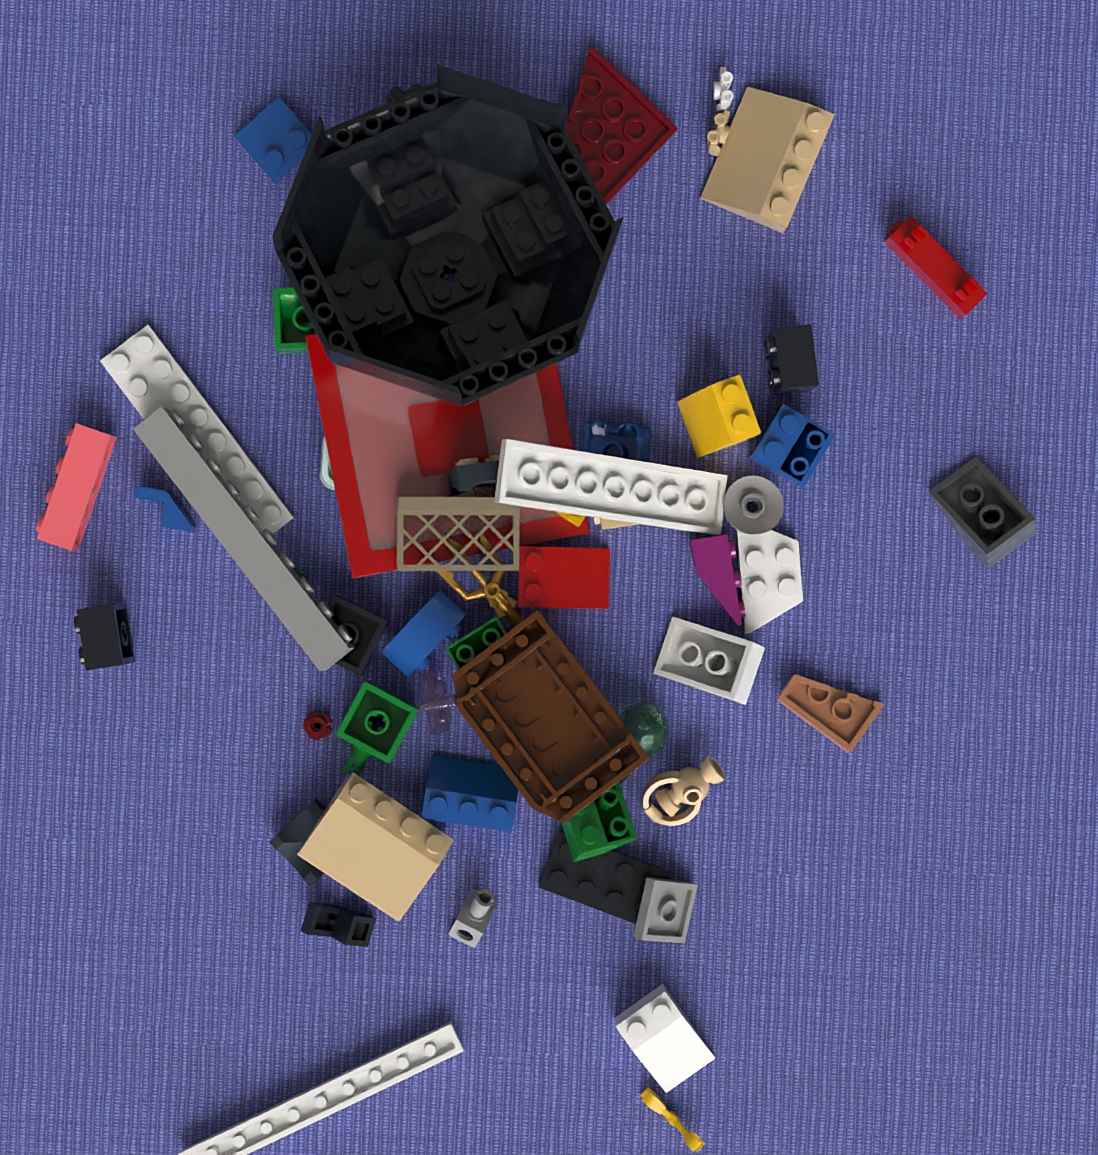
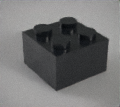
M811 324L775 328L767 336V341L763 342L765 358L771 361V371H767L769 389L774 388L775 395L807 392L819 386Z
M332 594L327 604L334 613L331 618L338 627L343 625L353 638L350 643L354 647L335 664L362 676L390 620L338 594Z
M126 603L76 609L77 616H74V628L76 633L80 634L82 646L78 649L80 663L82 665L85 664L86 671L135 662Z

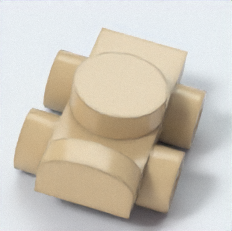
M724 110L723 114L719 113L714 117V130H711L707 135V146L711 155L718 156L721 150L719 143L725 145L731 131V127L727 126L730 111Z

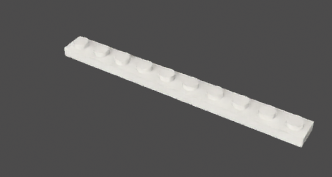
M451 1021L180 1150L178 1155H247L463 1052L464 1046Z

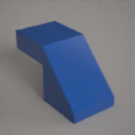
M136 486L134 498L164 503L160 527L196 533L197 526L172 492Z

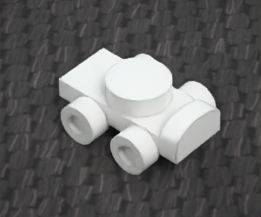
M720 67L718 72L719 81L713 82V99L719 100V104L716 105L717 114H723L724 110L730 107L734 96L732 91L728 90L733 80V75L730 72H726V67Z

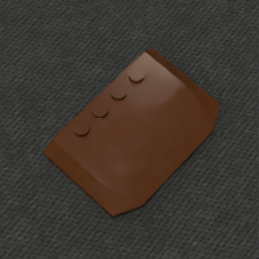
M539 610L535 611L452 675L457 697V707L460 713L532 809L544 813L562 824L650 759L641 744Z

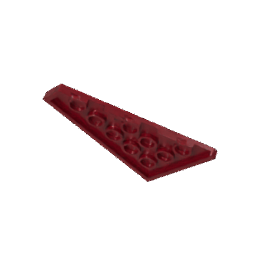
M594 47L588 51L565 128L607 205L677 132L678 128Z

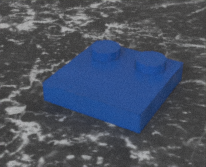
M278 97L234 137L276 184L302 161L312 133L284 101Z

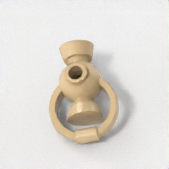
M708 755L700 764L701 769L685 767L679 771H666L656 775L644 788L642 796L643 812L654 823L657 822L667 826L681 825L690 821L698 813L701 801L707 796L709 783L716 784L727 779L723 768L712 755ZM666 783H672V789L665 788L656 791L655 796L660 806L669 816H664L652 802H649L651 793L657 787ZM681 802L690 804L686 811L675 815L680 808Z

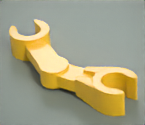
M647 1087L640 1095L642 1097L641 1100L652 1110L663 1114L666 1120L684 1136L683 1141L693 1152L694 1150L698 1152L705 1142L694 1131H689L683 1125L678 1115L672 1110L667 1109L661 1098L650 1087Z

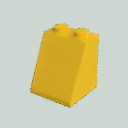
M741 375L712 384L677 401L697 458L752 439L761 433Z

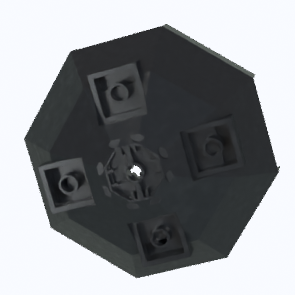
M437 65V82L327 130L324 129V122L319 115L272 239L275 252L331 363L462 407L578 353L619 237L624 217L614 221L564 127L566 107ZM445 274H452L454 281L449 282L448 279L442 280L441 278Z

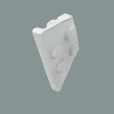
M736 530L741 599L744 601L746 617H743L745 634L755 631L803 602L799 542L772 530L761 535H747Z

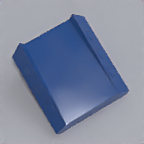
M587 421L585 423L583 452L649 462L652 438L651 429L649 426H638L631 423L615 424Z

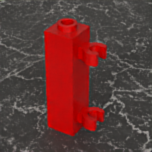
M912 216L905 222L899 218L887 230L891 236L885 243L959 319L967 315L988 294Z

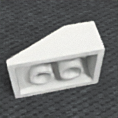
M672 617L653 674L746 705L765 648L752 641Z
M664 984L614 1018L617 1030L666 1093L715 1059L713 1053Z

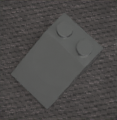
M977 456L928 491L931 498L966 546L987 569L1036 534L1035 517Z

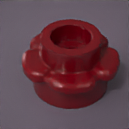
M318 710L312 711L308 714V718L303 721V730L308 733V737L312 740H320L322 737L327 738L332 732V719L327 713H321ZM320 723V728H316L315 724Z

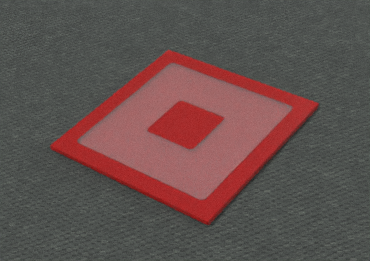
M317 334L305 336L352 578L396 570L395 496L495 497L496 487L491 485H478L462 494L451 495L448 471L454 468L455 463L462 459L478 458V463H483L490 456L499 455L503 439L573 450L557 363L461 407L330 362ZM521 506L519 515V547L589 533L587 517L577 527L554 511ZM404 515V529L413 536L424 523L416 515ZM433 515L422 516L428 521ZM439 515L430 525L443 537L455 524L446 515ZM464 515L452 516L459 521ZM470 515L461 525L474 536L485 523L477 515ZM494 515L483 516L487 521H489ZM501 515L492 524L503 537L512 529V515ZM427 527L415 540L428 552L440 539ZM459 528L448 537L462 546L470 540ZM489 528L483 533L492 547L500 541ZM403 534L404 545L409 539ZM512 535L507 539V541H508L511 545H512ZM411 543L403 551V564H416L424 554ZM444 543L430 555L436 562L450 560L453 557L451 550ZM474 543L465 551L467 556L483 554ZM503 543L496 551L509 548ZM427 558L422 564H431L432 562Z

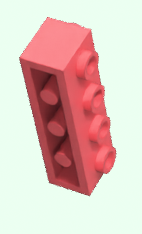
M77 423L74 429L71 428L65 440V445L68 446L65 457H61L56 466L55 473L58 477L55 486L49 488L46 496V503H48L45 515L42 514L37 522L38 540L71 551H79L117 439L116 436Z

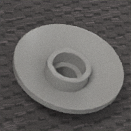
M746 476L736 480L728 488L723 501V509L728 522L736 530L747 535H761L769 532L779 523L783 515L784 502L781 492L770 480L760 476ZM747 504H755L757 511L754 513L749 512Z

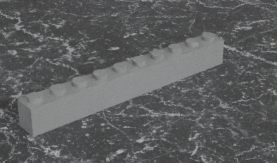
M161 406L133 430L318 670L326 671L354 649L350 643L353 639L343 625L338 627L331 618L334 613L323 600L319 603L312 593L315 589L309 580L304 576L300 578L294 571L296 564L286 552L280 553L275 546L278 543L275 536L267 528L263 530L256 522L259 516L249 504L246 506L242 504L238 498L241 493L230 480L225 482L219 474L222 471L220 465L211 456L207 458L201 451L204 445L194 433L190 435L183 427L186 422L175 409L170 411Z

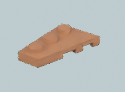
M796 674L792 675L776 698L778 702L847 753L852 752L884 706L883 703L859 697V695L844 692Z

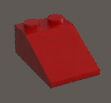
M520 546L518 607L609 609L610 549Z

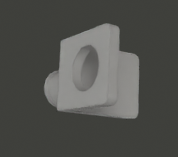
M471 889L448 935L475 948L497 905L494 894L488 889ZM459 930H465L473 937L464 936Z

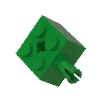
M369 679L365 680L336 733V736L354 746L341 770L348 774L353 765L356 764L352 773L360 777L370 755L390 764L421 707ZM379 714L383 715V721L386 723V726L381 725L379 728H375L373 726L375 721L371 717H376Z

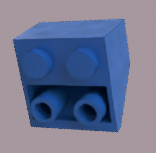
M783 403L778 407L748 458L772 473L805 487L834 439L835 434Z

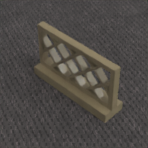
M395 496L396 571H519V515L521 506L494 502L495 497ZM404 515H416L424 523L413 536L404 529ZM422 515L433 516L427 521ZM439 515H446L455 524L443 537L430 525ZM452 515L464 516L459 521H457ZM470 515H477L485 523L474 536L461 525ZM483 515L494 516L489 521H487ZM501 515H512V529L503 537L492 524ZM427 527L440 539L428 552L415 540ZM457 528L470 539L458 552L446 541ZM488 528L500 539L489 552L477 541ZM403 534L409 539L404 545ZM511 535H512V545L507 541V539H508ZM413 543L424 556L416 564H403V551ZM442 543L455 554L447 564H438L430 556ZM473 543L485 554L477 564H469L461 556ZM504 543L512 551V564H499L491 555ZM428 558L433 564L422 563ZM489 558L494 564L483 563ZM457 559H459L463 564H453V563H454Z

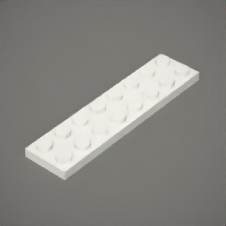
M150 325L145 326L100 360L144 420L161 406L170 411L175 409L186 422L183 425L184 429L189 435L194 433L204 445L201 451L207 458L211 456L220 465L222 471L219 474L225 482L230 480L241 493L238 496L239 500L244 506L249 504L259 516L256 522L263 530L267 528L274 534L294 519V516Z
M503 439L501 442L494 502L696 533L721 535L724 510L723 501L728 475Z

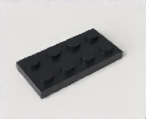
M559 830L540 880L539 888L636 924L646 878L671 879L673 873L613 849L601 855L574 862L565 833Z

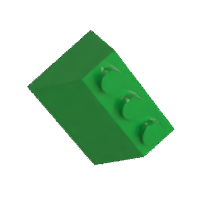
M273 288L275 350L279 354L308 353L305 336L316 334L294 288Z

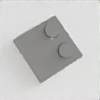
M647 877L633 937L644 941L685 943L698 884L690 881Z

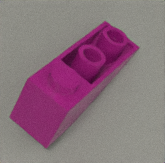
M727 534L690 540L694 571L735 625H742L741 618L746 617L743 599L738 600L736 588L741 587L738 569L733 570L731 558H736L734 541L728 540Z

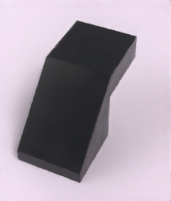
M309 902L301 931L308 935L332 937L344 945L368 947L376 918L333 904Z

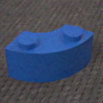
M439 590L382 650V653L407 677L416 668L421 672L432 661L429 654L445 637L450 641L462 629L458 623L466 614Z

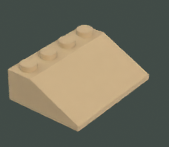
M747 87L730 126L731 131L725 145L723 144L700 199L783 233L788 227L835 114L803 101Z
M352 773L345 778L297 855L399 922L440 865L454 839L355 773Z

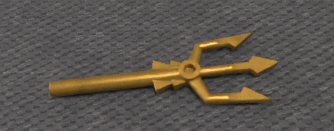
M484 534L479 537V543L489 552L493 547ZM448 538L449 544L457 552L463 547ZM465 552L461 555L469 564H474ZM496 552L491 555L499 564H504ZM436 571L465 601L487 597L489 606L491 608L494 607L498 619L505 616L514 627L524 621L514 609L518 602L508 597L509 593L499 587L504 571H495L490 581L486 579L481 571H471L482 585L481 588L471 592H467L453 578V572Z

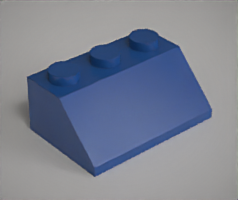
M432 755L421 818L512 832L518 789L500 765Z

